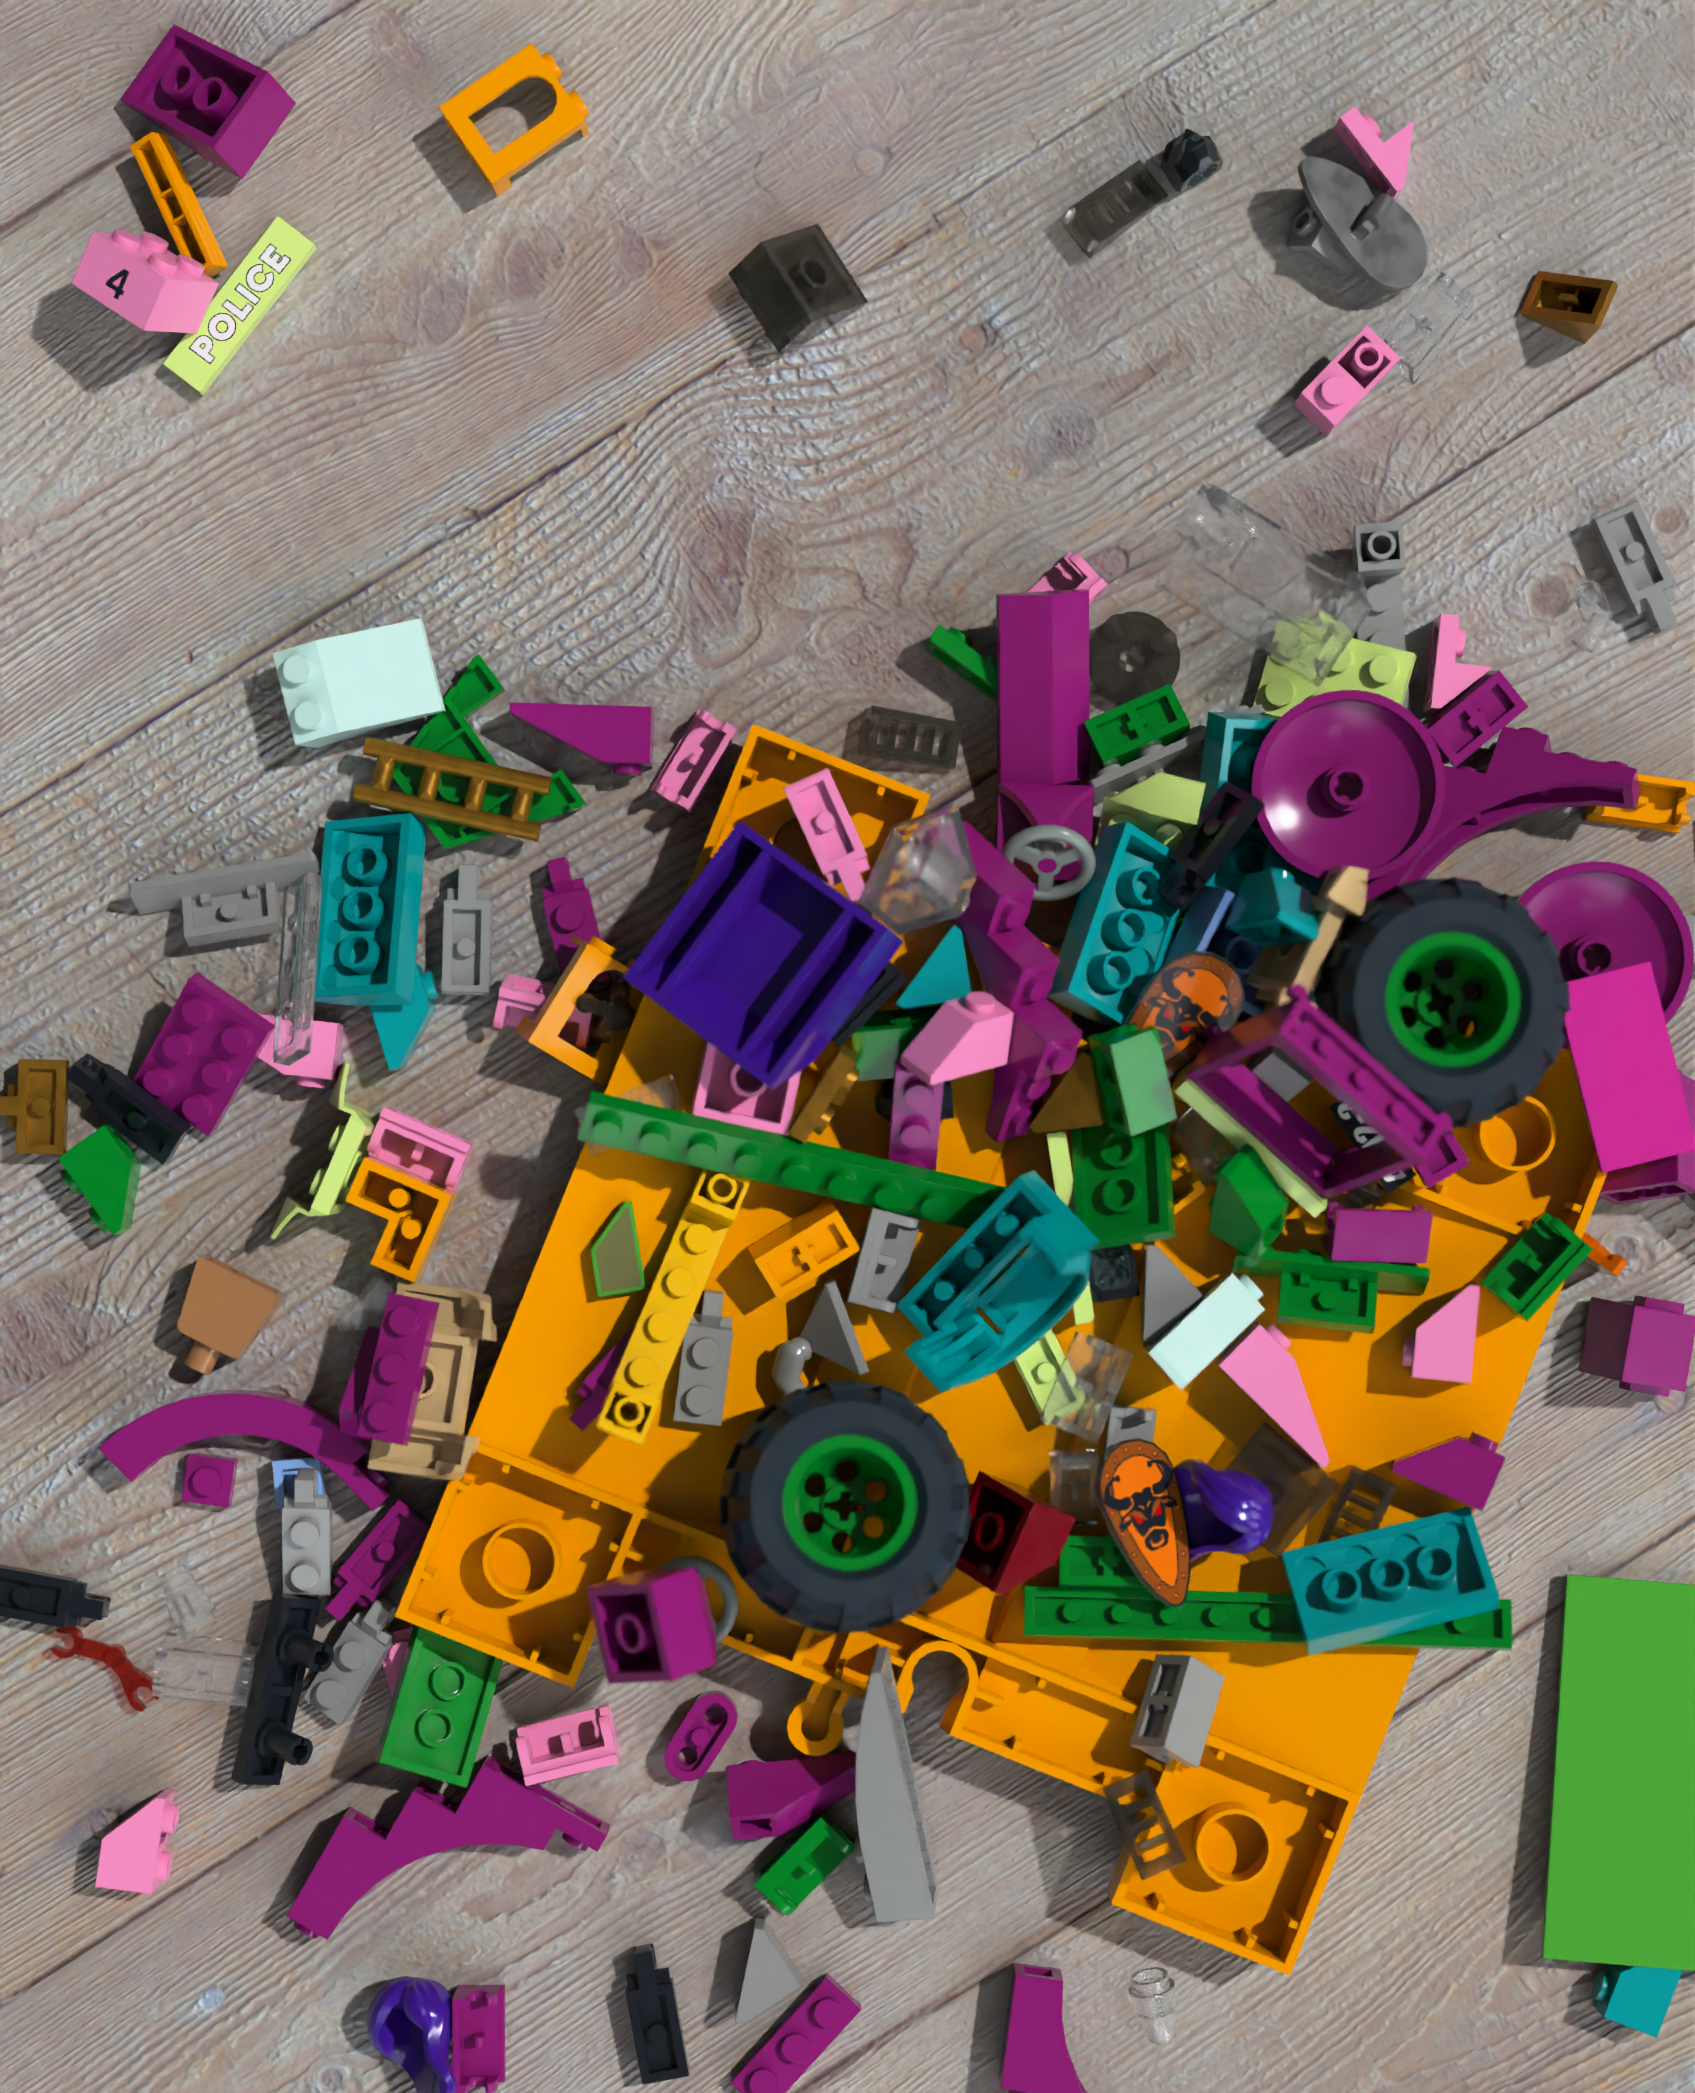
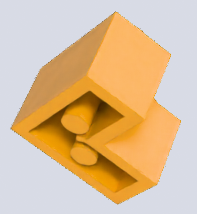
M371 1156L363 1158L345 1201L389 1220L370 1264L415 1283L422 1279L458 1193Z

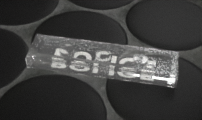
M306 872L284 888L273 1059L274 1063L290 1066L312 1051L322 876Z

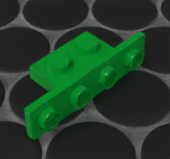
M1269 1246L1257 1261L1236 1249L1232 1264V1273L1279 1278L1276 1323L1372 1334L1375 1328L1377 1290L1423 1295L1430 1279V1269L1418 1267L1416 1263L1390 1262L1388 1264L1370 1261L1331 1260L1330 1257L1322 1256L1320 1252L1311 1249H1299L1291 1253L1274 1251Z

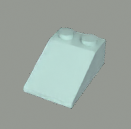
M422 619L315 640L272 653L295 745L318 748L445 711Z

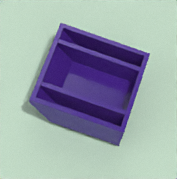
M739 821L623 978L770 1089L774 1090L818 1058L902 945L903 941L880 921Z

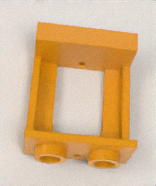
M532 43L439 106L445 123L497 197L512 187L510 177L578 130L583 137L589 134L585 117L590 115L584 102L575 90L567 94L558 79L563 77V74L548 52L541 56ZM528 78L543 79L557 99L554 111L545 120L494 154L469 117L519 82Z
M574 935L570 941L577 944L579 948L534 1021L524 1015L514 1032L605 1087L612 1076L644 993L629 982L630 997L594 1057L558 1036L587 987L598 974L607 970H616L625 975L635 962L633 959H630L628 964L624 966L613 959L617 949L594 935L588 943Z

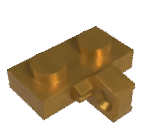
M844 1044L839 1048L826 1070L824 1069L819 1076L811 1094L793 1120L788 1132L790 1135L805 1143L812 1131L819 1136L822 1134L835 1113L834 1110L828 1107L829 1104L833 1103L840 1106L861 1072L854 1067L859 1053Z
M18 1059V1085L8 1084V1095L0 1096V1115H7V1127H16V1153L64 1154L67 1152L69 1079L66 1076L69 1073V1060Z

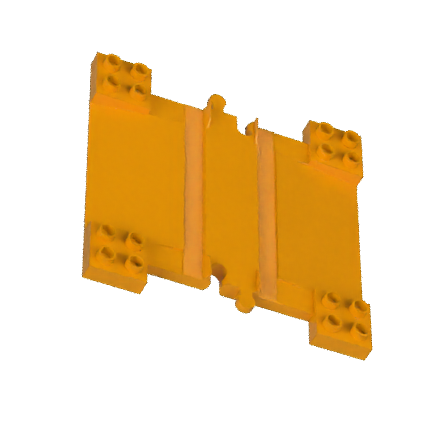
M752 724L685 893L739 821L830 885L826 876L823 877L784 791V787L828 768L868 857L866 860L870 867L869 870L860 873L869 897L855 904L888 927L903 941L902 945L890 959V962L908 980L877 1011L901 1009L896 1005V1002L952 926L955 925L961 929L947 904L896 884L931 794ZM842 882L832 886V888L848 898ZM962 932L971 992H985L973 953ZM1043 943L1057 957L1059 956L1060 949ZM644 994L604 1094L690 1114L705 1039ZM1048 998L1072 1021V1010ZM1462 1016L1457 1022V1029L1463 1036H1470L1474 1031V1023L1471 1018ZM1236 1020V1022L1234 1023V1025H1233L1231 1028H1233V1027H1235V1026H1237V1025H1239V1024H1241V1023H1243V1022ZM850 1037L844 1043V1045L853 1050L852 1039ZM1083 1039L1079 1042L1074 1063L1083 1051L1090 1048V1044ZM830 1040L814 1062L801 1070L790 1126L811 1094L819 1076L824 1069L826 1070L839 1050V1047L832 1040ZM1561 1048L1555 1064L1550 1065L1539 1080L1538 1088L1517 1106L1492 1117L1491 1120L1465 1127L1451 1128L1453 1135L1471 1164L1430 1188L1424 1186L1414 1167H1411L1416 1176L1390 1194H1388L1378 1179L1327 1198V1205L1328 1202L1339 1203V1206H1345V1208L1412 1210L1413 1205H1421L1424 1209L1431 1210L1433 1216L1427 1262L1416 1263L1418 1267L1430 1269V1279L1423 1295L1377 1290L1374 1331L1372 1334L1276 1323L1279 1278L1247 1275L1264 1294L1258 1302L1265 1310L1182 1389L1174 1383L1144 1349L1149 1342L1141 1340L1144 1244L1157 1245L1202 1295L1228 1272L1232 1273L1236 1248L1208 1232L1212 1214L1208 1210V1205L1216 1191L1217 1182L1214 1181L1213 1177L1218 1165L1225 1156L1230 1155L1233 1157L1239 1149L1174 1092L1177 1073L1169 1077L1178 1118L1169 1122L1170 1149L1180 1141L1185 1145L1211 1177L1208 1188L1174 1215L1175 1238L1137 1243L1132 1247L1140 1296L1092 1303L1095 1319H1092L1093 1322L1076 1324L1072 1306L1052 1328L1089 1405L1047 1426L1044 1424L1013 1360L978 1381L940 1392L905 1354V1351L914 1341L924 1336L899 1308L897 1312L891 1313L846 1300L857 1253L778 1300L747 1247L828 1198L839 1212L857 1244L860 1245L870 1207L751 1180L735 1221L727 1231L704 1287L705 1290H715L724 1293L721 1317L732 1318L731 1329H733V1338L721 1426L673 1420L682 1343L658 1398L660 1399L659 1405L641 1446L596 1428L599 1415L584 1431L580 1430L569 1419L585 1401L577 1391L584 1384L583 1380L637 1322L681 1214L703 1169L585 1141L468 1432V1436L481 1437L478 1449L471 1456L462 1479L449 1480L395 1617L574 1688L596 1635L587 1587L629 1572L657 1570L662 1564L678 1557L698 1556L706 1558L726 1571L734 1583L738 1596V1613L735 1623L728 1635L719 1643L812 1680L806 1696L798 1700L791 1708L787 1721L788 1736L794 1747L802 1753L812 1756L829 1753L837 1747L842 1739L844 1730L842 1711L850 1696L865 1701L878 1647L888 1646L902 1713H905L914 1690L912 1673L919 1659L929 1652L939 1650L951 1652L961 1658L967 1667V1673L960 1690L948 1701L939 1724L943 1731L953 1737L1138 1810L1106 1890L1112 1905L1290 1976L1420 1648L1346 1646L1308 1656L1305 1645L1024 1637L1025 1586L1058 1587L1059 1558L1057 1563L1003 1595L992 1592L960 1570L955 1569L941 1590L924 1603L918 1611L894 1624L866 1632L831 1633L809 1629L804 1625L781 1617L762 1603L744 1580L740 1578L728 1555L727 1545L720 1524L719 1499L725 1469L735 1445L752 1421L776 1400L783 1397L772 1378V1367L777 1350L785 1341H791L793 1338L800 1336L823 1282L833 1278L869 1372L859 1375L812 1351L811 1358L805 1360L800 1375L804 1386L810 1387L830 1380L854 1379L855 1382L877 1386L884 1385L907 1395L910 1401L925 1412L931 1413L948 1432L947 1436L959 1458L963 1459L970 1484L968 1486V1496L979 1471L1021 1485L1076 1517L1069 1536L1112 1537L1099 1509L1095 1491L1097 1467L1103 1456L1109 1403L1157 1409L1153 1443L1168 1455L1173 1466L1187 1459L1202 1460L1215 1470H1240L1262 1482L1268 1488L1273 1500V1523L1269 1536L1258 1547L1245 1554L1212 1552L1191 1561L1188 1591L1290 1593L1281 1557L1282 1552L1465 1507H1470L1473 1515L1475 1508L1391 1471L1390 1467L1394 1459L1455 1436L1469 1440L1472 1432L1499 1443L1496 1453L1499 1449L1564 1282L1528 1321L1517 1318L1484 1288L1479 1281L1543 1212H1547L1553 1218L1556 1216L1582 1239L1608 1173H1601L1599 1171L1570 1052L1568 1049ZM1257 1052L1246 1056L1247 1064ZM994 1068L951 1079L954 1118L940 1120L936 1171L1008 1188L1018 1176L1034 1170L1055 1192L1046 1132L1035 1133L1032 1131L1023 1136H1016L997 1143L985 1132L992 1102ZM1068 1071L1051 1076V1083L1045 1093L1039 1112ZM1312 1077L1311 1082L1287 1103L1342 1152L1356 1148L1329 1109V1106L1339 1099ZM856 1079L840 1106L833 1103L829 1104L828 1107L834 1110L835 1113L822 1134L819 1136L812 1131L807 1141L887 1159L890 1122L876 1113L874 1098L883 1083L889 1079L858 1081ZM886 1103L885 1105L888 1110H891V1103ZM1066 1129L1063 1132L1066 1133L1073 1176L1071 1129ZM788 1133V1135H783V1136H788V1137L795 1138L794 1136L790 1135L789 1133ZM1281 1188L1289 1204L1283 1231L1270 1246L1274 1251L1291 1253L1299 1249H1311L1320 1252L1322 1256L1329 1257L1321 1244L1326 1209L1314 1218ZM631 1200L646 1289L598 1297L590 1247L617 1213L621 1204L624 1201ZM918 1218L921 1219V1224L900 1301L968 1229ZM1029 1245L1024 1246L1019 1251V1253L1016 1255L1017 1259L1022 1255V1253L1027 1249ZM1105 1252L1096 1258L1097 1270L1106 1271L1116 1266L1114 1257ZM1233 1273L1237 1277V1279H1239L1243 1275ZM1467 1285L1480 1286L1471 1383L1411 1377V1367L1402 1366L1405 1337L1414 1338L1415 1327ZM704 1289L694 1311L696 1314H701ZM977 1306V1313L996 1334H1000L995 1323ZM1255 1322L1264 1329L1272 1323L1292 1343L1286 1351L1295 1359L1330 1460L1324 1468L1301 1448L1216 1364ZM845 1461L837 1465L836 1475L841 1481L849 1482L855 1478L856 1470L850 1462ZM811 1477L805 1481L804 1489L808 1496L817 1498L823 1494L824 1484L819 1478ZM877 1481L867 1484L865 1489L866 1496L871 1501H881L885 1496L884 1486ZM841 1494L837 1502L824 1505L823 1508H831V1510L837 1511L839 1513V1520L846 1521L848 1514L862 1510L863 1507L849 1504L847 1495ZM810 1512L802 1518V1523L807 1532L814 1534L820 1531L822 1520L819 1515ZM868 1517L864 1521L863 1529L868 1536L878 1537L883 1531V1524L876 1517ZM839 1532L832 1537L831 1543L835 1551L838 1553L849 1551L851 1539L846 1533ZM707 1575L705 1586L712 1617L719 1622L724 1608L723 1595L717 1583ZM1156 1654L1190 1655L1225 1676L1198 1768L1185 1766L1173 1758L1170 1764H1167L1129 1745Z

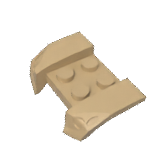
M1344 865L1343 867H1330L1318 895H1310L1319 928L1316 941L1262 947L1246 983L1259 989L1255 998L1265 1002L1261 1014L1290 1001L1291 999L1284 992L1294 984L1303 985L1307 990V994L1316 987L1321 977L1320 967L1333 941L1339 940L1341 936V923L1344 917L1361 916L1366 906L1368 870ZM1276 1043L1273 1044V1045H1270V1046H1273V1047L1280 1048Z
M398 1280L396 1294L440 1304L409 1444L405 1446L372 1439L368 1469L431 1479L461 1480L467 1470L466 1467L471 1456L476 1453L481 1441V1437L464 1435L478 1341L480 1339L497 1342L496 1325L492 1320L493 1307L490 1295L461 1288Z

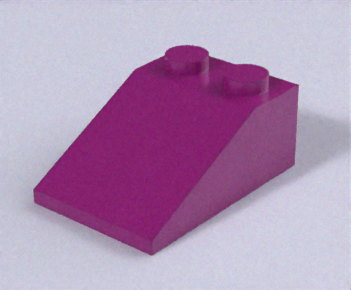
M174 24L120 99L126 106L211 163L241 179L247 174L296 104L268 71Z

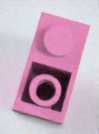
M1366 326L1301 392L1294 406L1328 437L1401 358L1375 332Z
M164 1789L114 1827L102 1839L95 1887L153 1894L162 1884V1881H168L173 1862V1853L166 1851L168 1834L175 1833L179 1819V1805L173 1804L175 1790Z

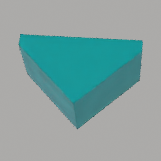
M955 925L952 926L896 1002L898 1007L902 1010L941 1005L946 1001L966 997L967 994L971 993L961 929Z

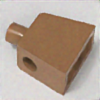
M210 1255L199 1256L176 1329L195 1339L184 1364L200 1373L210 1375L221 1353L233 1359L243 1357L285 1301L288 1294Z

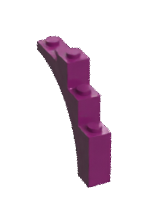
M1504 727L1500 732L1486 774L1480 773L1468 766H1457L1456 768L1444 766V805L1433 834L1424 847L1406 864L1389 874L1367 881L1366 902L1396 885L1422 878L1426 879L1456 849L1485 831L1521 816L1556 808L1606 806L1635 810L1640 796L1637 769L1618 761L1600 762L1584 759L1571 752L1552 753L1549 735L1542 734L1528 727L1519 729Z
M965 820L929 829L917 868L939 892L956 918L973 953L985 993L991 994L995 1000L1014 1012L1008 1061L1005 1065L994 1067L992 1102L985 1127V1132L997 1143L1032 1132L1029 1126L1039 1113L1045 1093L1051 1083V1076L1070 1070L1075 1061L1076 1051L1083 1032L1047 998L1052 988L1053 978L1060 959L1024 926L1037 886Z
M1013 1963L999 2070L1001 2089L1008 2090V2093H1088L1077 2076L1066 2046L1062 2021L1063 1978L1059 1968Z

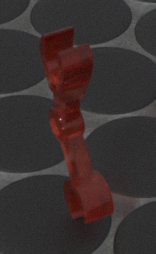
M72 1625L64 1628L60 1627L56 1630V1632L71 1635L74 1640V1646L72 1649H66L55 1645L51 1648L54 1655L60 1658H69L78 1654L104 1662L119 1676L127 1700L135 1710L143 1712L147 1708L145 1703L138 1697L139 1687L148 1688L156 1700L162 1696L160 1684L133 1665L126 1656L123 1646L119 1644L110 1645L86 1638L78 1627Z

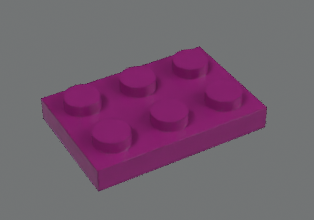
M196 972L188 979L133 1081L209 1137L220 1125L273 1032L275 1025Z

